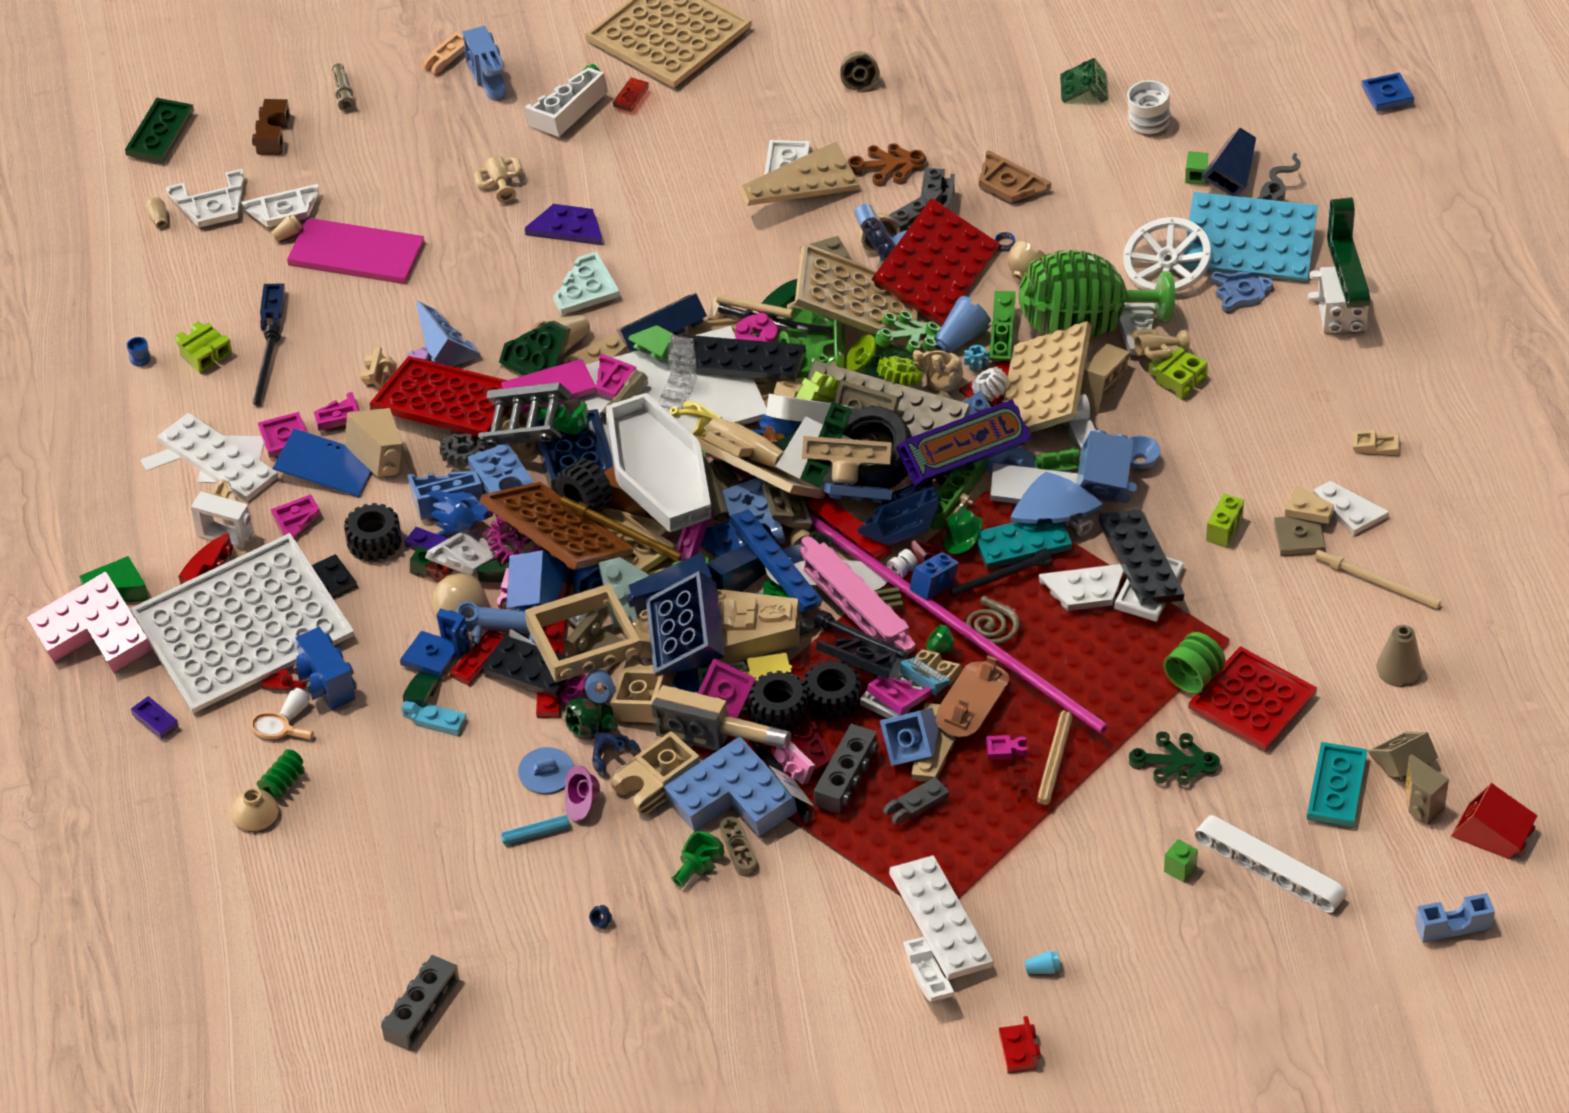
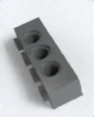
M850 724L814 789V806L840 814L844 806L849 805L853 789L858 788L862 773L867 772L869 768L870 758L872 755L875 756L878 751L879 742H877L876 731Z
M431 955L428 961L421 965L419 974L414 980L409 982L404 995L397 999L394 1009L389 1016L384 1017L381 1023L385 1041L408 1051L411 1049L458 982L459 975L456 964Z

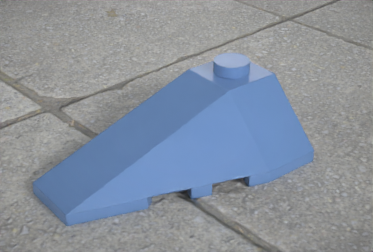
M417 302L416 306L426 348L432 356L431 360L433 362L453 367L480 356L481 353L469 340L464 342L460 337L462 333L448 325L449 321L435 308L422 302Z

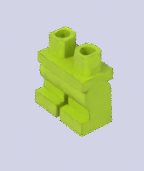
M198 321L192 325L191 334L186 335L184 332H180L175 336L181 356L199 373L215 365L214 360L218 363L232 354L230 339L226 335L221 336L209 322L203 325ZM222 348L224 351L218 354V349ZM206 359L207 362L201 365V360Z
M1179 347L1176 351L1171 350L1170 357L1161 358L1162 363L1153 360L1149 364V373L1156 376V384L1166 389H1172L1175 391V396L1182 400L1194 390V387L1196 388L1208 378V362L1185 352V349Z
M816 370L811 380L804 378L802 382L804 386L801 387L795 398L826 403L835 402L836 390L840 380Z

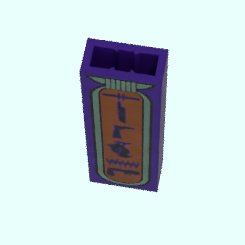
M1011 399L905 439L896 449L915 487L1022 446L1031 439L1029 428L1021 418L1018 406Z

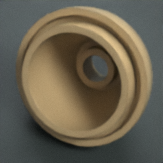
M257 788L246 789L235 799L232 805L234 823L247 831H258L267 828L276 820L279 812L275 798L270 793Z

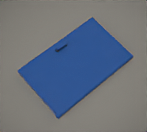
M295 428L275 465L272 467L273 470L356 497H360L371 474V471L345 444Z

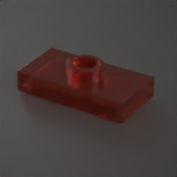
M630 77L613 101V107L632 112L648 90L649 82Z

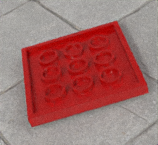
M1240 646L1226 661L1224 668L1215 677L1211 678L1210 683L1201 692L1197 693L1190 700L1188 709L1266 751L1316 695L1317 687Z

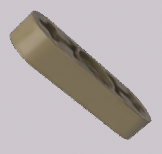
M727 817L720 823L721 837L736 872L742 876H750L757 868L756 857L741 822L735 817ZM728 827H731L734 830L735 835H731V831ZM735 843H742L744 848L735 850L732 846ZM743 857H745V861L748 864V866H745V864L742 863Z

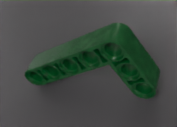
M1352 197L1330 200L1327 228L1328 247L1347 308L1370 305L1369 288L1353 240L1355 206Z

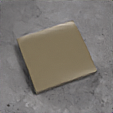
M763 484L762 488L772 519L789 527L810 530L812 521L804 496L789 493L772 484Z

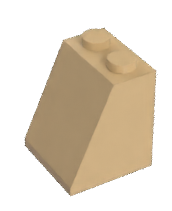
M390 408L348 412L345 446L377 477L399 475L402 442Z

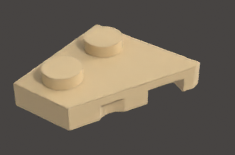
M1296 486L1286 506L1285 517L1328 524L1334 513V504Z

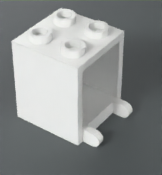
M1320 267V271H1311L1310 279L1319 280L1318 292L1308 293V300L1318 301L1323 332L1366 331L1369 306L1347 308L1335 267Z

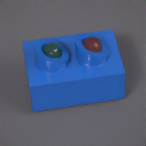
M319 626L295 637L298 655L292 670L298 675L299 682L309 678V681L306 683V690L311 694L312 700L322 697L331 711L355 700L354 690L357 687L352 678L354 674L353 668L349 662L345 663L340 649L333 646L330 635L328 633L325 634Z

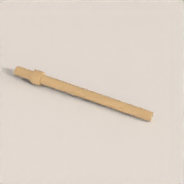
M1317 550L1315 558L1330 564L1332 568L1337 570L1343 569L1435 609H1438L1441 604L1440 600L1344 561L1343 557L1336 554L1333 556L1321 550Z

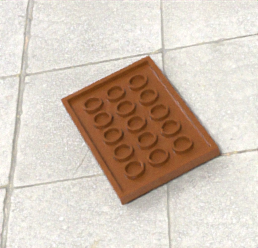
M542 482L482 494L480 503L486 506L488 511L500 516L505 523L518 529L519 533L528 536L536 545L545 548L553 557L559 558L566 563V566L570 569L577 570L599 564L598 562L631 556L634 551L633 546L600 523L586 516L581 517L575 514V511L561 505L562 497Z

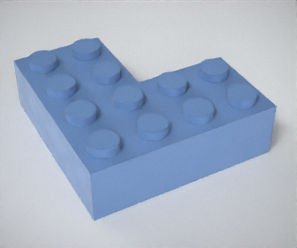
M740 736L664 786L668 803L694 832L731 807L738 812L759 837L797 812L794 796L788 792L782 782Z

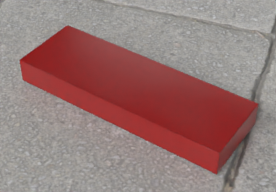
M488 630L481 637L479 644L474 645L450 671V677L470 686L481 674V666L504 635L497 631Z

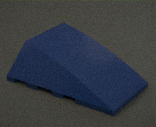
M933 480L915 487L911 483L892 490L891 500L884 499L883 503H880L881 506L873 511L874 517H868L864 521L865 525L860 526L857 531L861 535L886 545L928 531L939 505Z

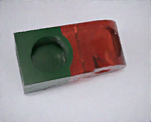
M419 546L410 558L411 574L418 576L420 573L431 577L437 583L452 574L454 569L426 559L425 556L428 549Z

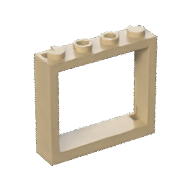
M611 584L525 610L526 626L555 683L641 656L640 639ZM610 606L627 639L559 661L542 627L589 613L591 610L595 611Z

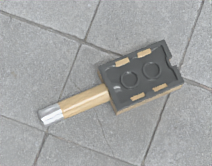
M662 685L651 704L653 717L657 718L654 723L656 736L663 737L672 731L684 743L715 751L723 747L729 735L734 737L740 736L742 739L784 749L788 748L791 741V733L789 731L728 716L726 700L720 698H713L696 692L693 693Z

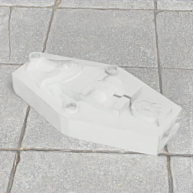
M647 393L606 406V422L615 479L618 485L669 532L710 519L711 503L701 446L698 439Z

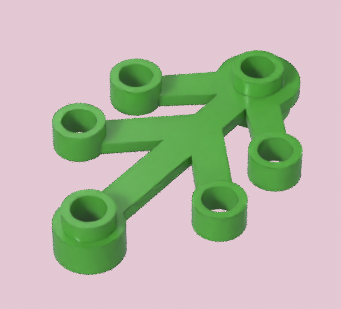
M907 311L900 312L898 321H896L897 318L894 314L888 312L884 314L882 322L887 326L899 329V331L882 328L874 338L876 344L881 347H889L894 339L910 338L906 349L913 353L915 350H919L921 346L919 337L923 336L925 339L922 343V348L927 351L934 350L936 345L934 339L940 331L939 325L934 322L922 323L914 320Z

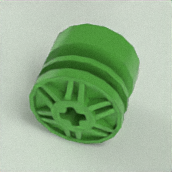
M1192 632L1165 658L1164 669L1169 679L1177 687L1190 694H1197L1210 683L1211 678L1215 677L1224 668L1226 660L1222 649L1213 639L1200 632Z

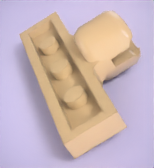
M803 436L802 459L832 462V481L834 483L852 485L858 481L860 464L890 465L892 443Z

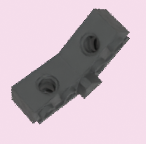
M925 168L921 196L889 214L897 222V227L900 228L901 232L909 229L910 224L915 221L931 198L952 211L955 194V174H951L950 178H945V169Z

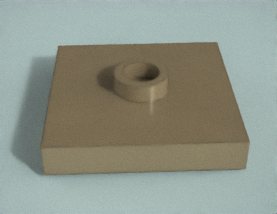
M1274 517L1280 556L1316 553L1317 550L1325 552L1320 522L1291 517Z

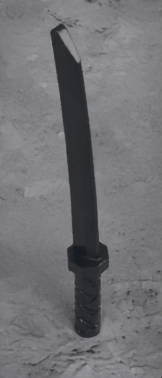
M723 304L718 306V312L742 319L758 314L753 313V310L750 309L744 311ZM781 318L772 319L776 326L821 334L833 332L832 327Z
M749 740L757 748L759 758L764 759L768 766L770 765L785 773L772 755V748L769 745ZM794 797L798 812L804 822L808 823L809 810L804 801Z

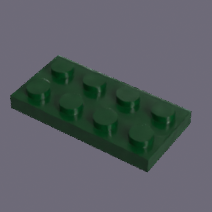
M156 97L126 146V156L163 163L194 112L193 104Z

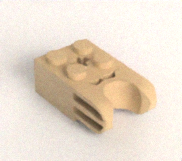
M640 656L628 659L624 669H621L610 702L616 721L655 723L657 718L653 717L651 704L662 685L672 687L676 672L656 676L653 672V665L644 666Z
M670 731L636 755L635 761L616 773L612 778L611 785L621 795H625L633 790H641L634 797V807L637 812L645 815L667 800L664 786L701 762L700 757Z

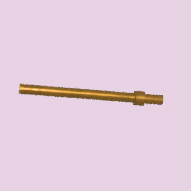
M565 496L560 501L561 505L575 511V514L581 517L586 516L676 561H679L682 553L588 508V505L582 502L577 503Z

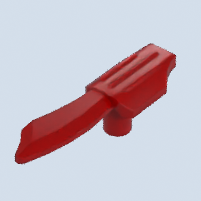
M285 669L281 670L279 674H271L263 679L261 688L291 690L292 687L310 689V680L300 682L293 680V677Z

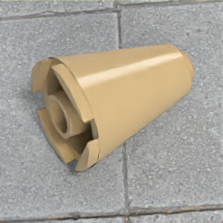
M577 315L539 321L531 329L543 326V324L549 321H556L570 328L571 331L563 353L564 355L589 333L590 323L584 316Z

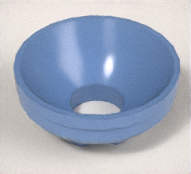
M1142 435L1129 437L1134 439L1130 463L1131 468L1143 470L1152 467L1158 462L1160 446L1154 439ZM1137 457H1142L1146 461L1143 463H1137L1134 461V459Z

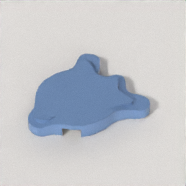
M1213 272L1211 275V281L1221 286L1216 289V295L1223 300L1222 310L1230 312L1236 307L1258 304L1273 288L1271 279L1261 276L1257 279L1251 276V272H1237L1234 274Z

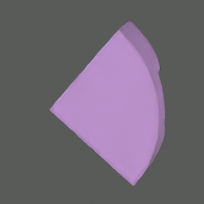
M422 346V349L416 351L412 350L406 356V358L412 356L428 361L431 358L426 346Z

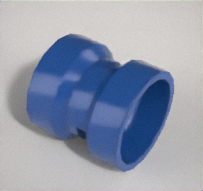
M134 337L127 342L129 359L134 366H144L151 360L148 342L143 337Z

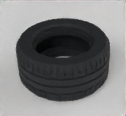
M870 406L855 410L851 413L843 435L853 440H862L869 435L884 434L894 439V445L891 451L890 465H860L858 481L853 485L891 489L908 475L896 447L903 440L911 438L912 434L903 418L890 409Z

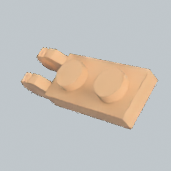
M457 32L451 35L423 61L422 68L425 70L432 68L431 71L435 75L441 73L445 66L465 51L463 35Z

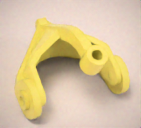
M694 401L684 402L683 409L679 410L677 407L670 409V414L675 418H679L682 415L698 417L696 428L691 433L700 437H705L707 428L704 429V427L713 418L722 419L721 416H717L703 405Z

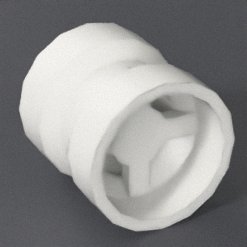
M904 549L899 553L898 557H893L887 562L888 569L901 578H904L908 571L911 572L914 570V567L918 566L916 556L908 549Z

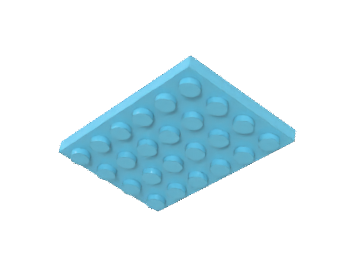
M1193 192L1189 221L1201 227L1209 239L1211 261L1207 271L1229 274L1251 272V276L1308 282L1318 205ZM1187 231V237H1188V236L1191 234L1190 231ZM1197 238L1184 251V255L1203 252L1201 241ZM1201 260L1184 262L1182 267L1195 270Z

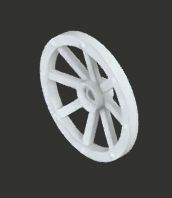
M1176 217L1160 218L1140 227L1128 240L1123 253L1124 267L1128 277L1142 290H1155L1156 283L1146 281L1144 278L1161 269L1163 271L1175 270L1182 275L1184 279L1174 282L1175 293L1185 290L1203 277L1211 261V246L1206 233L1197 224ZM1162 228H1168L1166 247L1161 248L1150 233ZM1175 228L1190 231L1191 234L1174 249ZM1144 238L1157 253V256L1136 253L1134 249ZM1197 238L1201 241L1203 252L1181 255ZM1132 260L1157 264L1136 273L1132 267ZM1201 260L1198 267L1192 273L1179 265V263Z

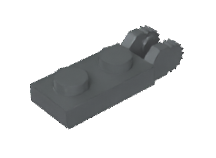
M934 777L898 799H894L890 803L888 802L883 812L886 815L895 813L892 821L899 825L946 800L949 797V791Z

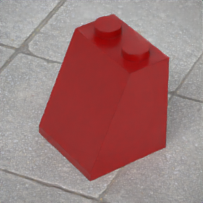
M1491 782L1468 803L1451 836L1509 859L1515 853L1520 854L1526 847L1527 842H1525V839L1535 830L1534 822L1538 815Z

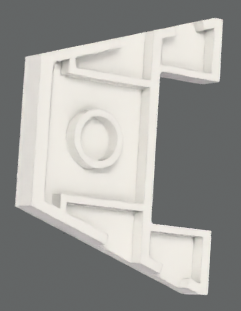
M239 169L225 173L229 187L188 196L184 183L167 186L166 192L198 228L238 219L244 171Z

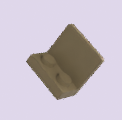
M591 610L567 637V656L573 657L623 641L624 639L601 629L599 613ZM606 666L600 669L608 672L612 668V666Z

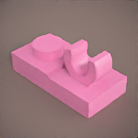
M791 741L786 749L776 747L773 756L784 768L783 771H789L792 774L791 778L798 780L802 785L808 784L815 764Z

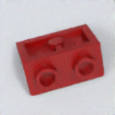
M1028 1016L1023 1017V1024L1000 1027L999 1038L1007 1073L1036 1070L1037 1059H1041L1039 1044H1034L1033 1039H1036L1035 1025H1030Z

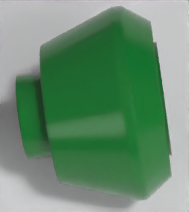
M939 625L931 633L926 641L928 651L937 652L942 655L944 652L948 654L952 650L955 643L953 642L954 636L946 625Z

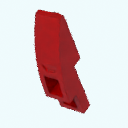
M225 533L217 537L189 560L178 576L180 585L225 564L227 558L233 553L230 534Z

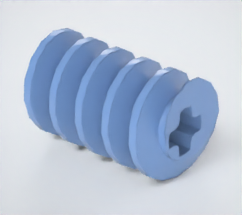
M597 669L586 675L584 688L592 701L604 703L613 696L615 685L608 672ZM601 682V689L597 690V683Z

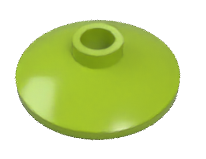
M865 335L854 343L845 360L846 369L857 372L872 361L876 348L875 337Z

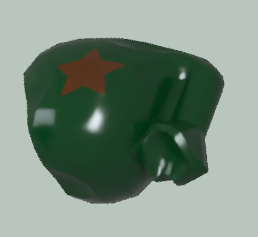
M576 698L569 701L566 706L565 723L577 738L589 739L594 737V733L599 732L600 729L610 732L618 727L616 719L613 717L612 707L605 703H596L587 698Z

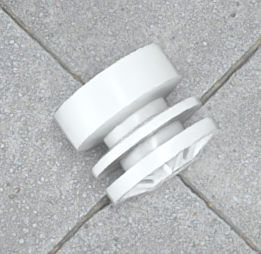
M1147 80L1138 82L1129 88L1127 101L1129 124L1132 129L1143 134H1154L1165 130L1171 122L1170 94L1167 86L1159 81Z

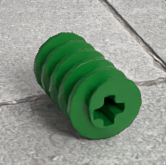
M286 749L283 755H280L272 767L267 770L266 774L262 775L261 780L257 781L258 788L270 793L275 799H282V793H287L288 787H292L294 781L299 779V774L301 775L305 772V768L302 765V757L296 751Z

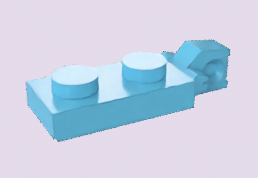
M405 701L401 708L403 717L411 718V721L415 722L416 726L455 736L459 735L467 719L466 713L430 704L421 706L415 702Z

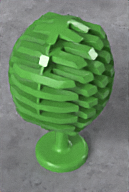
M1062 250L1055 252V255L1049 253L1042 256L1040 260L1035 259L1029 263L1028 276L1025 272L1019 287L1018 300L1024 317L1026 318L1027 316L1030 325L1043 335L1052 334L1057 330H1066L1075 324L1088 321L1092 326L1090 337L1097 338L1103 336L1106 331L1109 333L1116 329L1117 318L1120 320L1126 303H1155L1158 319L1161 322H1170L1175 307V283L1172 273L1170 271H1163L1157 278L1155 290H1127L1121 275L1103 257L1087 251L1069 250L1066 252Z

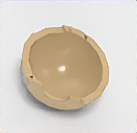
M456 573L448 575L437 584L432 593L431 607L435 615H437L440 608L456 612L457 607L463 602H472L478 607H487L488 600L484 589L474 576ZM464 615L465 618H471V617H472V616H470V615Z

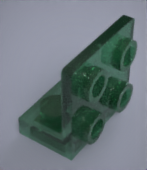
M1095 58L1060 74L1061 100L1064 103L1088 91L1094 97H1097L1101 103L1108 100L1107 73Z

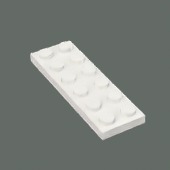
M190 413L184 415L157 436L158 443L216 482L222 479L229 481L232 493L245 502L250 501L278 479V473Z
M934 855L890 867L889 874L948 980L992 967V958Z

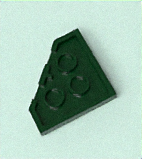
M549 321L543 324V326L504 343L499 363L523 376L559 366L571 329L556 321Z

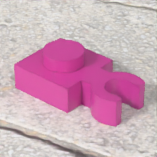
M1010 735L986 736L988 760L1012 759V754L1026 756L1028 748L1020 747L1026 746V737L1010 740Z

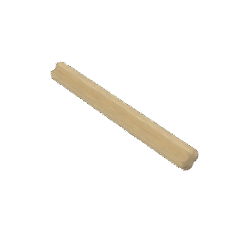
M1062 711L1060 713L1037 796V801L1040 804L1048 805L1050 803L1073 719L1071 712Z

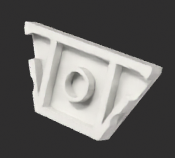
M318 184L242 201L241 204L243 210L266 227L278 226L288 215L290 217L294 214L299 221L308 218L320 191Z
M471 526L469 529L459 532L428 550L425 558L467 575H473L477 572V567L494 561L496 553L489 550L490 547L484 538L479 539L476 535L477 528Z
M1121 564L1039 574V582L1041 585L1045 584L1051 590L1050 594L1055 599H1058L1067 611L1113 605L1115 593L1119 589L1121 577L1125 572Z

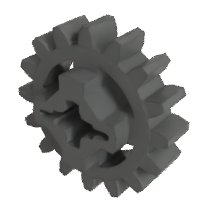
M454 431L451 432L452 436L445 435V440H441V446H439L442 460L447 461L448 465L455 463V467H458L460 464L467 467L468 456L487 450L486 443L480 438L466 433H455Z

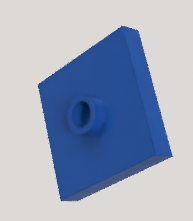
M1400 72L1362 80V88L1376 111L1414 103V96Z
M420 631L401 657L400 665L441 678L456 657L453 641Z

